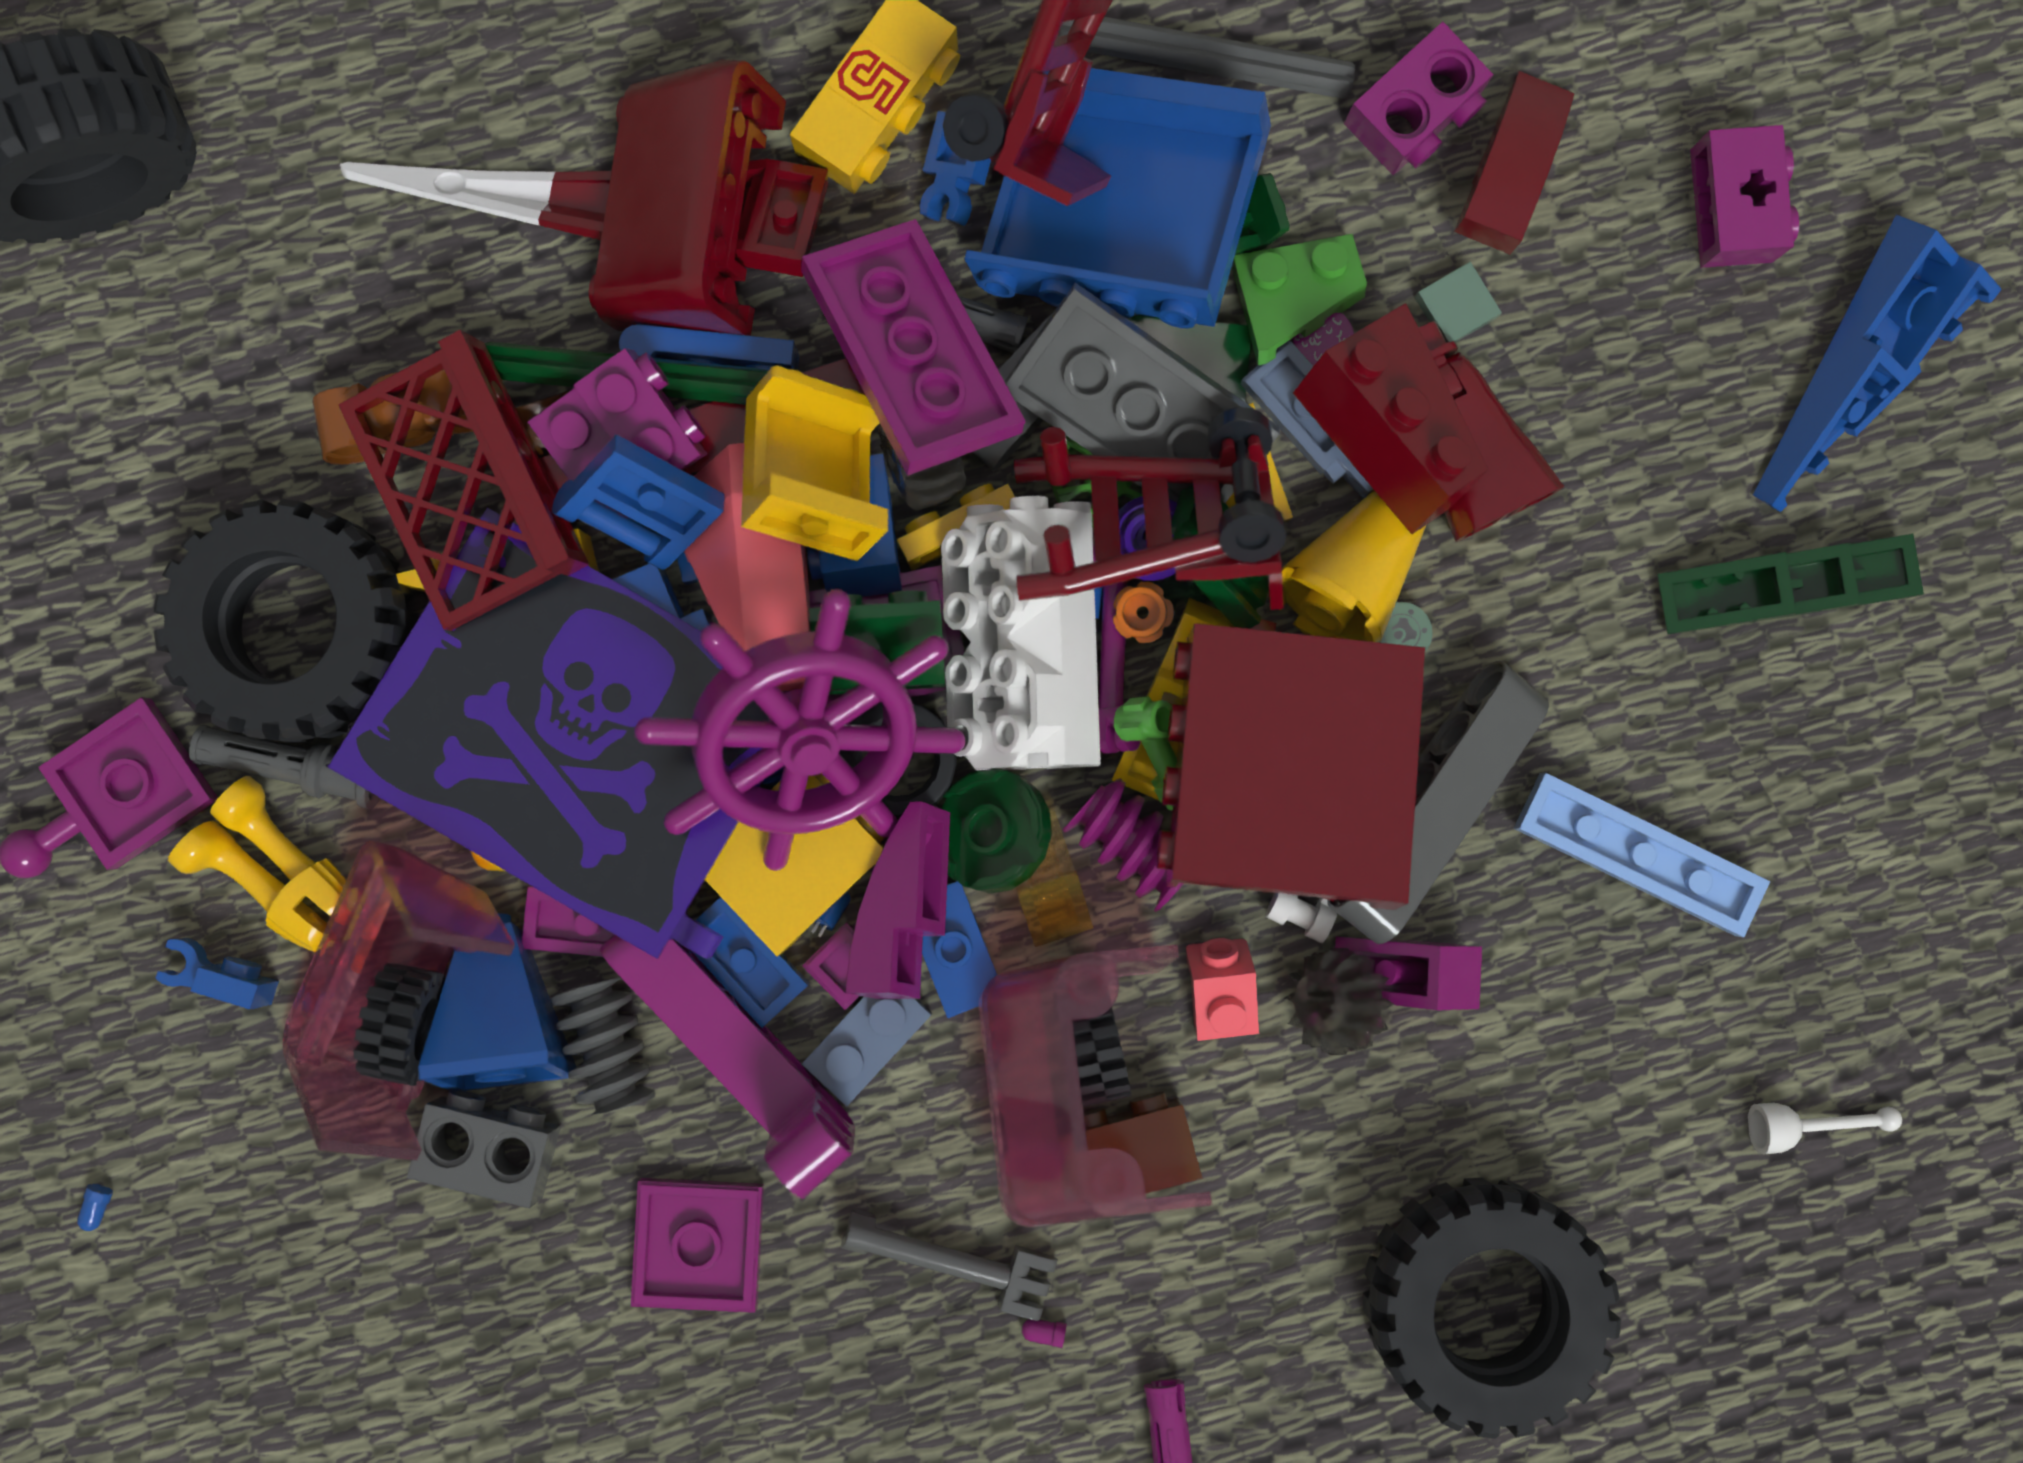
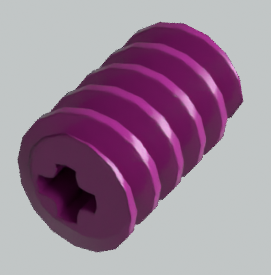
M1119 778L1106 786L1101 785L1065 825L1062 831L1066 833L1082 824L1085 829L1078 845L1085 849L1098 841L1103 842L1104 844L1097 861L1101 865H1105L1120 857L1122 863L1116 878L1122 882L1138 873L1141 879L1135 895L1141 898L1157 890L1160 893L1154 911L1157 912L1175 895L1184 883H1179L1176 887H1166L1167 870L1156 868L1159 839L1157 833L1164 816L1160 812L1155 811L1140 819L1139 814L1145 799L1138 794L1122 803L1120 798L1126 783Z

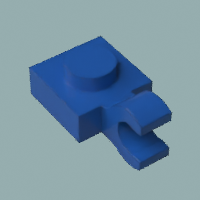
M190 938L167 940L166 948L181 952L186 959V966L181 973L168 969L157 971L155 978L160 983L171 987H190L191 992L250 1010L272 1005L279 981L261 976V965L236 957H224L223 963L213 964L208 960L203 946L197 941Z

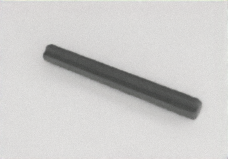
M1104 17L1087 51L1342 99L1349 96L1355 77V65L1350 61ZM1074 20L1063 22L1057 37L1067 35Z

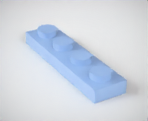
M1547 773L1539 774L1513 828L1737 937H1745L1770 883L1769 880Z

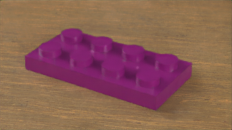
M916 219L802 256L801 272L907 476L1022 434L1025 419Z

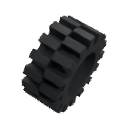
M394 962L392 964L387 963L384 965L383 971H378L374 977L375 987L369 986L365 995L368 1000L367 1006L361 1007L358 1018L362 1019L361 1027L356 1029L354 1040L359 1041V1044L353 1050L354 1059L358 1060L355 1068L363 1076L415 1086L417 1081L421 1082L419 1079V1063L446 977L444 974Z
M1106 985L1057 996L1082 1107L1130 1097L1131 1089Z

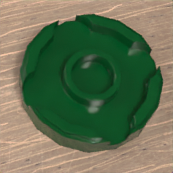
M996 768L970 772L952 784L944 795V798L947 800L942 805L943 810L950 812L948 876L958 881L964 887L988 894L1010 891L1030 879L1044 861L1052 836L1050 810L1040 790L1024 777Z

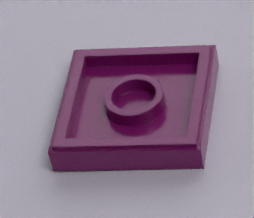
M640 1178L637 1186L631 1307L755 1313L758 1305L764 1184Z

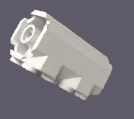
M1021 496L1010 499V510H1003V506L1000 505L967 507V517L960 529L948 531L942 541L944 620L951 629L961 630L971 642L963 655H956L951 658L945 670L947 728L959 729L964 734L965 745L961 751L954 754L956 756H965L975 770H990V768L1000 770L1064 769L1101 765L1094 589L1069 596L1019 601L1016 575L1049 571L1043 534L1048 527L1053 525H1063L1069 529L1075 567L1093 562L1092 512L1088 502H1063L1055 504L1054 508H1048L1047 497Z

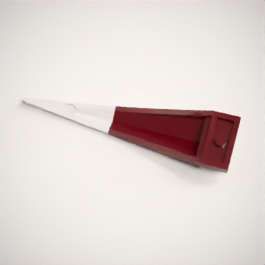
M773 159L750 160L734 260L744 268L748 267L803 277L804 275L801 272L802 256L810 254L828 188V169ZM355 162L340 164L343 176L349 180L601 240L611 171H481Z

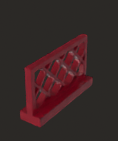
M458 330L438 341L441 349L338 404L443 630L448 631L460 627L559 574L569 576L590 565L570 522L552 512V505L556 496L555 490L485 343L462 330ZM442 370H445L452 385L444 412L418 404L425 379ZM406 390L404 399L395 397V395ZM384 401L401 406L390 441L374 437L362 414ZM461 406L468 420L458 417ZM415 411L441 419L430 455L404 447ZM455 424L473 430L479 442L471 469L444 460ZM378 446L387 448L384 459ZM401 453L427 462L416 498L400 493L393 480ZM487 463H489L494 476L484 473ZM441 467L468 475L457 511L430 503ZM482 480L500 486L506 499L498 525L470 516ZM404 501L414 504L411 514H409ZM427 509L454 518L443 554L425 548L419 535ZM514 518L521 533L511 530ZM467 523L495 532L484 567L456 559ZM508 536L526 542L537 564V567L516 578L497 573ZM430 557L440 561L437 571ZM453 566L481 574L473 600L454 610L446 593V587ZM494 579L505 583L491 590Z

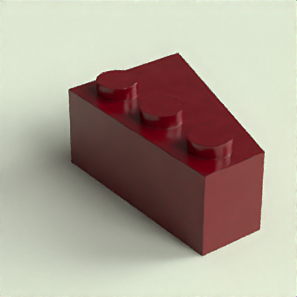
M1406 303L1326 350L1293 392L1294 396L1411 534H1414L1449 510L1489 470Z

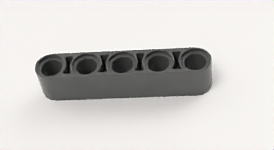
M1496 661L1483 668L1470 682L1418 759L1409 904L1396 910L1370 908L1369 902L1336 899L1335 901L1327 900L1328 906L1376 944H1383L1394 938L1406 925L1548 713V699L1505 662Z

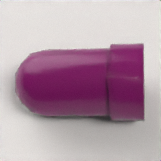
M1027 1319L1021 1327V1333L1030 1342L1063 1349L1067 1323Z

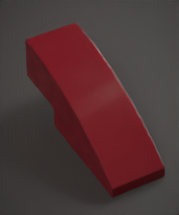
M1518 71L1472 181L1473 186L1454 232L1509 255L1523 240L1547 179L1575 93Z

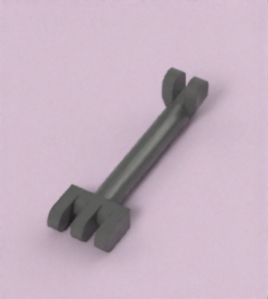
M856 1208L851 1209L847 1231L844 1233L841 1242L842 1249L864 1255L869 1252L1002 1289L997 1303L1000 1311L1031 1320H1040L1044 1307L1034 1301L1021 1299L1023 1291L1039 1296L1048 1295L1051 1283L1047 1280L1028 1275L1030 1267L1045 1272H1054L1058 1261L1056 1257L1015 1245L1010 1264L1008 1265L876 1228V1217L874 1214Z

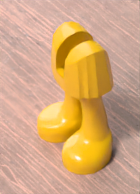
M244 776L234 782L219 796L213 804L210 813L223 826L241 833L253 842L280 868L290 881L285 885L264 869L244 851L229 831L217 821L205 822L187 833L173 848L168 856V861L180 873L184 874L197 873L210 868L228 875L239 883L266 910V926L290 942L320 954L335 938L336 934L330 925L302 900L307 896L324 912L342 923H348L363 905L344 875L330 859L325 858L314 862L277 828L265 809L266 797L262 785L251 776Z

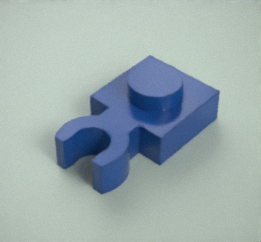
M938 111L922 170L935 177V181L926 189L921 198L920 214L931 220L940 221L942 209L949 201L946 219L965 226L972 210L971 199L967 194L970 183L985 185L991 159L971 162L957 156L950 149L944 138L943 121L945 112Z

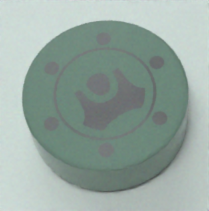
M1396 602L1381 643L1425 647L1426 652L1432 640L1431 622L1426 613L1418 606L1407 602Z

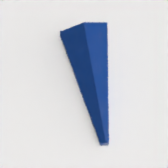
M1899 215L1895 216L1753 494L1754 497L1781 512L1787 506L1785 497L1799 477L1805 471L1818 475L1829 464L1827 456L1823 453L1844 432L1857 436L1922 372L1920 362L1938 338L1952 342L1963 331L1962 324L1957 319L1977 299L1981 302L1991 303L1997 297L2001 287L1981 264L1960 257L1936 229Z

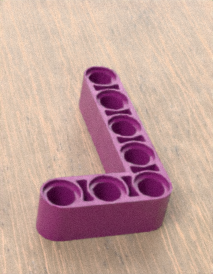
M615 934L600 947L602 956L613 970L770 1134L764 1153L765 1161L777 1178L793 1194L801 1199L806 1198L853 1153L855 1124L849 1114L766 1025L763 1028L758 1025L690 949L671 939L659 959H656Z

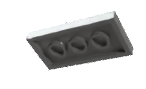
M1077 283L1073 284L1004 381L1015 401L1053 427L1063 429L1066 436L1094 455L1213 458L1208 444V429L1213 419L1225 410L1236 407L1252 408ZM1269 420L1274 442L1280 435L1279 426ZM1135 482L1142 487V482ZM1168 483L1169 499L1177 503L1181 490L1193 484ZM1219 484L1221 500L1226 503L1234 493L1233 485Z

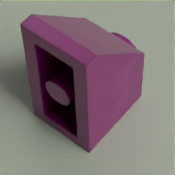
M1336 936L1333 998L1429 1010L1479 1009L1482 946L1392 939L1383 944H1376L1369 938Z

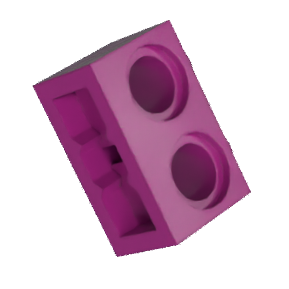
M1442 21L1353 103L1344 125L1393 176L1408 162L1416 169L1442 144L1437 135L1453 121L1461 128L1485 105L1487 100L1481 93L1494 74ZM1444 75L1450 78L1455 84L1457 92L1444 93L1439 91L1433 85L1431 76ZM1399 115L1406 118L1413 128V133L1399 134L1394 132L1388 126L1386 117Z

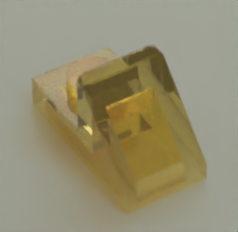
M1055 811L1050 813L1052 836L1044 861L1030 879L1016 887L1035 947L1093 929L1080 881L1074 869Z

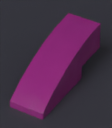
M922 801L910 802L891 832L872 871L859 909L850 948L845 993L873 999H920L923 936H945L950 812Z

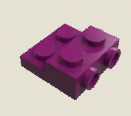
M624 348L575 383L573 390L528 421V424L568 480H574L616 434L682 471H685L707 455L699 443L706 437V434L697 419L684 405L677 410L662 390L669 384V381L659 365L647 352L639 357L633 349Z

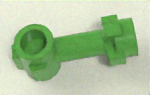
M1149 696L1130 698L1116 710L1114 728L1117 735L1124 741L1141 740L1157 773V776L1151 782L1160 803H1162L1166 766L1176 767L1177 757L1170 742H1168V722L1171 704L1164 700L1152 701ZM1166 805L1167 809H1173V806Z

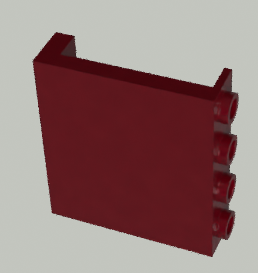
M1194 623L1187 642L1177 641L1174 656L1173 679L1184 680L1182 704H1171L1168 722V742L1178 743L1176 767L1166 766L1162 790V805L1173 806L1171 831L1160 830L1157 847L1156 868L1167 870L1166 887H1176L1179 883L1369 902L1370 908L1396 910L1409 904L1425 647Z

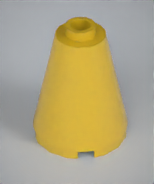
M1372 491L1282 567L1283 606L1287 602L1299 614L1293 625L1305 635L1381 643L1426 525L1414 534H1411L1375 491Z

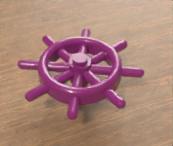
M832 590L825 595L816 632L795 633L777 637L754 646L747 651L721 625L710 624L706 626L701 633V643L723 668L703 691L695 707L692 719L647 717L641 719L635 726L636 738L641 743L691 746L697 772L704 787L665 815L664 826L666 830L674 835L683 834L721 809L726 815L739 823L769 832L763 854V862L768 869L773 871L781 870L787 865L794 834H805L830 829L860 815L880 836L888 838L899 820L881 800L897 784L905 772L913 752L957 753L965 745V736L959 729L917 727L914 707L905 687V684L946 657L948 653L947 642L940 636H930L890 662L874 647L858 639L843 635L850 608V599L841 590ZM833 676L847 678L859 683L826 706ZM805 677L802 689L782 692L777 686L793 679ZM752 700L768 715V721L734 720ZM882 701V725L847 724ZM723 747L763 748L733 769H730L723 760ZM839 750L869 751V753L852 769L840 756ZM784 766L778 791L754 786ZM822 773L829 781V783L805 790L810 775Z

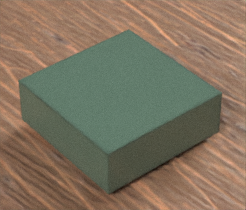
M1471 261L1422 289L1414 297L1428 321H1436L1446 343L1451 341L1458 342L1497 319L1502 314Z

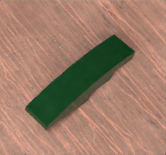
M1914 534L1855 544L1844 543L1787 554L1782 552L1658 574L1667 635L1924 595Z

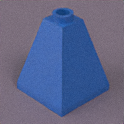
M485 914L474 917V927L461 928L419 1063V1079L447 1090L460 1091L569 1079L568 1072L574 1069L576 1064L572 1055L563 1054L562 1048L568 1043L563 1031L557 1030L556 1023L559 1020L551 1004L531 949H524L523 930L512 923L511 915Z

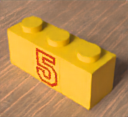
M885 0L789 134L795 154L814 167L828 169V177L853 194L857 192L864 180L869 184L875 182L889 161L890 152L887 151V148L899 131L907 135L921 118L925 109V103L922 102V99L934 82L939 86L944 85L956 69L960 60V54L957 53V27L918 0Z

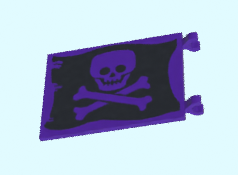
M487 508L480 520L498 525L501 515ZM513 523L511 530L521 533L519 526ZM476 526L456 559L484 567L495 532ZM508 536L497 573L516 578L537 567V564L526 542ZM453 566L446 587V593L454 610L473 600L481 574ZM589 566L569 576L559 574L452 631L443 630L429 601L328 765V768L656 959H659L671 939L676 940L705 959H711L724 936L690 918L687 915V910L739 822L719 809L683 834L674 835L669 833L664 826L665 815L704 788L697 772L691 746L644 744L635 735V726L643 718L692 719L695 707L703 691L723 668L702 645V631ZM494 579L491 590L505 583ZM752 700L734 720L768 721V715ZM723 747V760L730 769H733L763 748ZM764 779L754 786L760 787Z

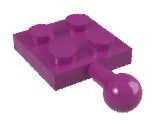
M141 697L38 767L67 811L38 831L21 829L9 834L0 845V864L6 872L15 877H36L42 874L51 864L53 850L81 832L106 870L118 869L215 803L218 797L197 765L193 763V760H190L188 752L151 698Z

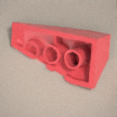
M744 443L727 445L693 476L725 494L724 512L684 551V554L696 574L701 590L708 605L711 606L719 625L724 627L738 644L747 651L754 646L777 637L811 632L809 618L810 598L806 546L741 527ZM805 677L793 679L777 686L782 692L802 689Z

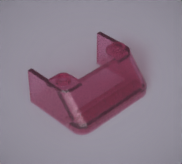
M369 840L359 850L287 1017L282 1045L284 1058L318 1150L417 1161L422 1150L406 1111L411 1100L416 1099L420 1095L424 1081H417L415 1086H408L360 1075V1072H357L355 1068L358 1060L354 1059L353 1050L359 1044V1041L354 1040L355 1031L361 1027L362 1019L358 1017L361 1007L367 1006L368 1000L365 995L369 986L375 987L374 977L378 971H383V967L387 963L392 964L394 962L443 974L453 950L465 953H473L477 950L511 956L515 944L486 892L396 845Z
M1177 944L1076 954L1000 973L992 978L983 989L979 999V1012L999 1196L1003 1211L1014 1223L1023 1227L1035 1228L1185 1211L1212 1205L1211 1192L1146 1199L1143 1173L1139 1164L1132 1156L1118 1149L1088 1151L1072 1021L1092 1019L1104 1014L1117 999L1119 992L1118 977L1159 973L1179 957Z

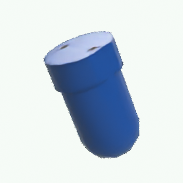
M100 1184L87 1185L83 1195L84 1200L77 1217L80 1229L92 1231L100 1226L106 1207L113 1195L111 1188Z

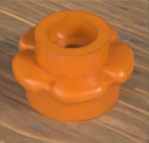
M1141 582L1137 587L1127 586L1117 594L1113 604L1116 609L1113 622L1117 631L1123 637H1134L1139 643H1150L1163 635L1162 630L1172 623L1174 616L1172 602L1164 598L1163 589L1151 582ZM1142 606L1146 607L1149 611L1148 616L1144 619L1139 618L1137 615L1138 608Z

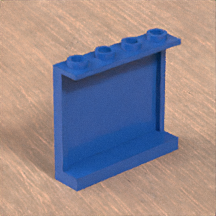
M1091 68L1083 100L1063 145L1110 174L1111 178L1107 187L1066 206L1004 175L981 252L967 250L964 258L978 287H981L989 294L1003 298H1011L1015 296V293L1035 296L1050 305L1058 307L1073 284L1077 283L1125 318H1130L1135 313L1158 317L1164 323L1177 328H1192L1195 324L1215 327L1271 128L1265 92Z

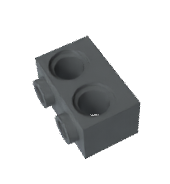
M450 1090L447 1097L441 1096L425 1104L407 1174L408 1179L525 1208H531L543 1198L561 1125L545 1122L546 1112L522 1105H510L508 1112L484 1107L486 1102L484 1096L460 1090ZM449 1122L457 1123L466 1130L469 1137V1145L465 1153L452 1150L446 1143L445 1129ZM508 1138H518L527 1145L530 1152V1161L527 1167L514 1166L506 1158L504 1147Z

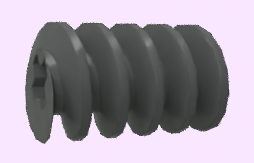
M620 976L564 990L550 999L553 1006L569 1007L572 1010V1013L556 1023L557 1030L577 1032L578 1037L564 1046L562 1051L565 1055L583 1056L584 1062L569 1071L568 1077L569 1079L589 1082V1087L573 1098L576 1104L594 1105L595 1111L591 1115L636 1105L656 1096L654 1088L635 1086L637 1081L650 1073V1068L647 1063L629 1061V1058L644 1048V1043L642 1039L623 1036L624 1033L638 1024L637 1015L622 1014L617 1011L633 998L631 991L612 989V985L621 979Z

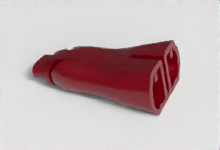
M1432 321L1419 327V330L1489 469L1449 510L1444 512L1454 540L1458 542L1498 523L1504 517L1513 516L1545 500L1563 489L1564 485L1540 451L1508 414L1479 370L1461 352L1455 354L1458 349L1455 341L1446 343L1436 321Z

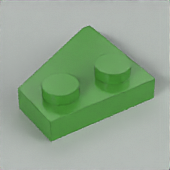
M1353 234L1234 256L1232 264L1233 275L1257 365L1269 363L1276 358V349L1299 333L1307 337L1322 327L1330 315L1344 312L1365 297L1367 281Z

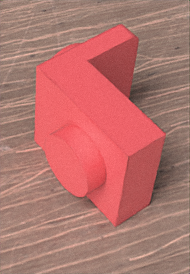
M1214 938L1205 943L1187 945L1186 958L1191 975L1193 1017L1197 1041L1259 1034L1256 972L1247 941L1245 939Z

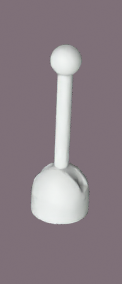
M1779 1103L1753 1104L1748 1113L1750 1140L1759 1154H1774L1788 1151L1796 1146L1802 1137V1132L1879 1126L1884 1131L1892 1132L1897 1130L1902 1124L1900 1112L1893 1107H1883L1877 1114L1800 1119L1799 1115L1789 1106Z

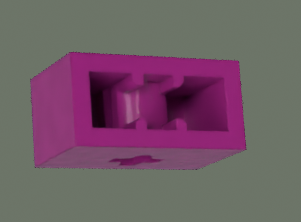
M1783 125L1709 130L1690 149L1700 267L1773 263L1794 247V242L1799 232V214L1797 208L1794 205H1790L1788 183L1793 174L1794 157L1791 147L1785 145Z

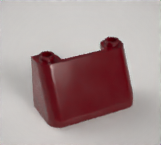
M718 60L630 85L624 96L619 99L616 110L618 133L596 274L590 280L588 291L589 301L593 309L597 311L598 316L604 323L615 330L623 332L632 325L640 324L751 336L755 309L739 303L735 288V281L745 282L747 269L735 261L734 257L751 148L765 149L767 136L761 130H782L786 100L750 63L744 60Z

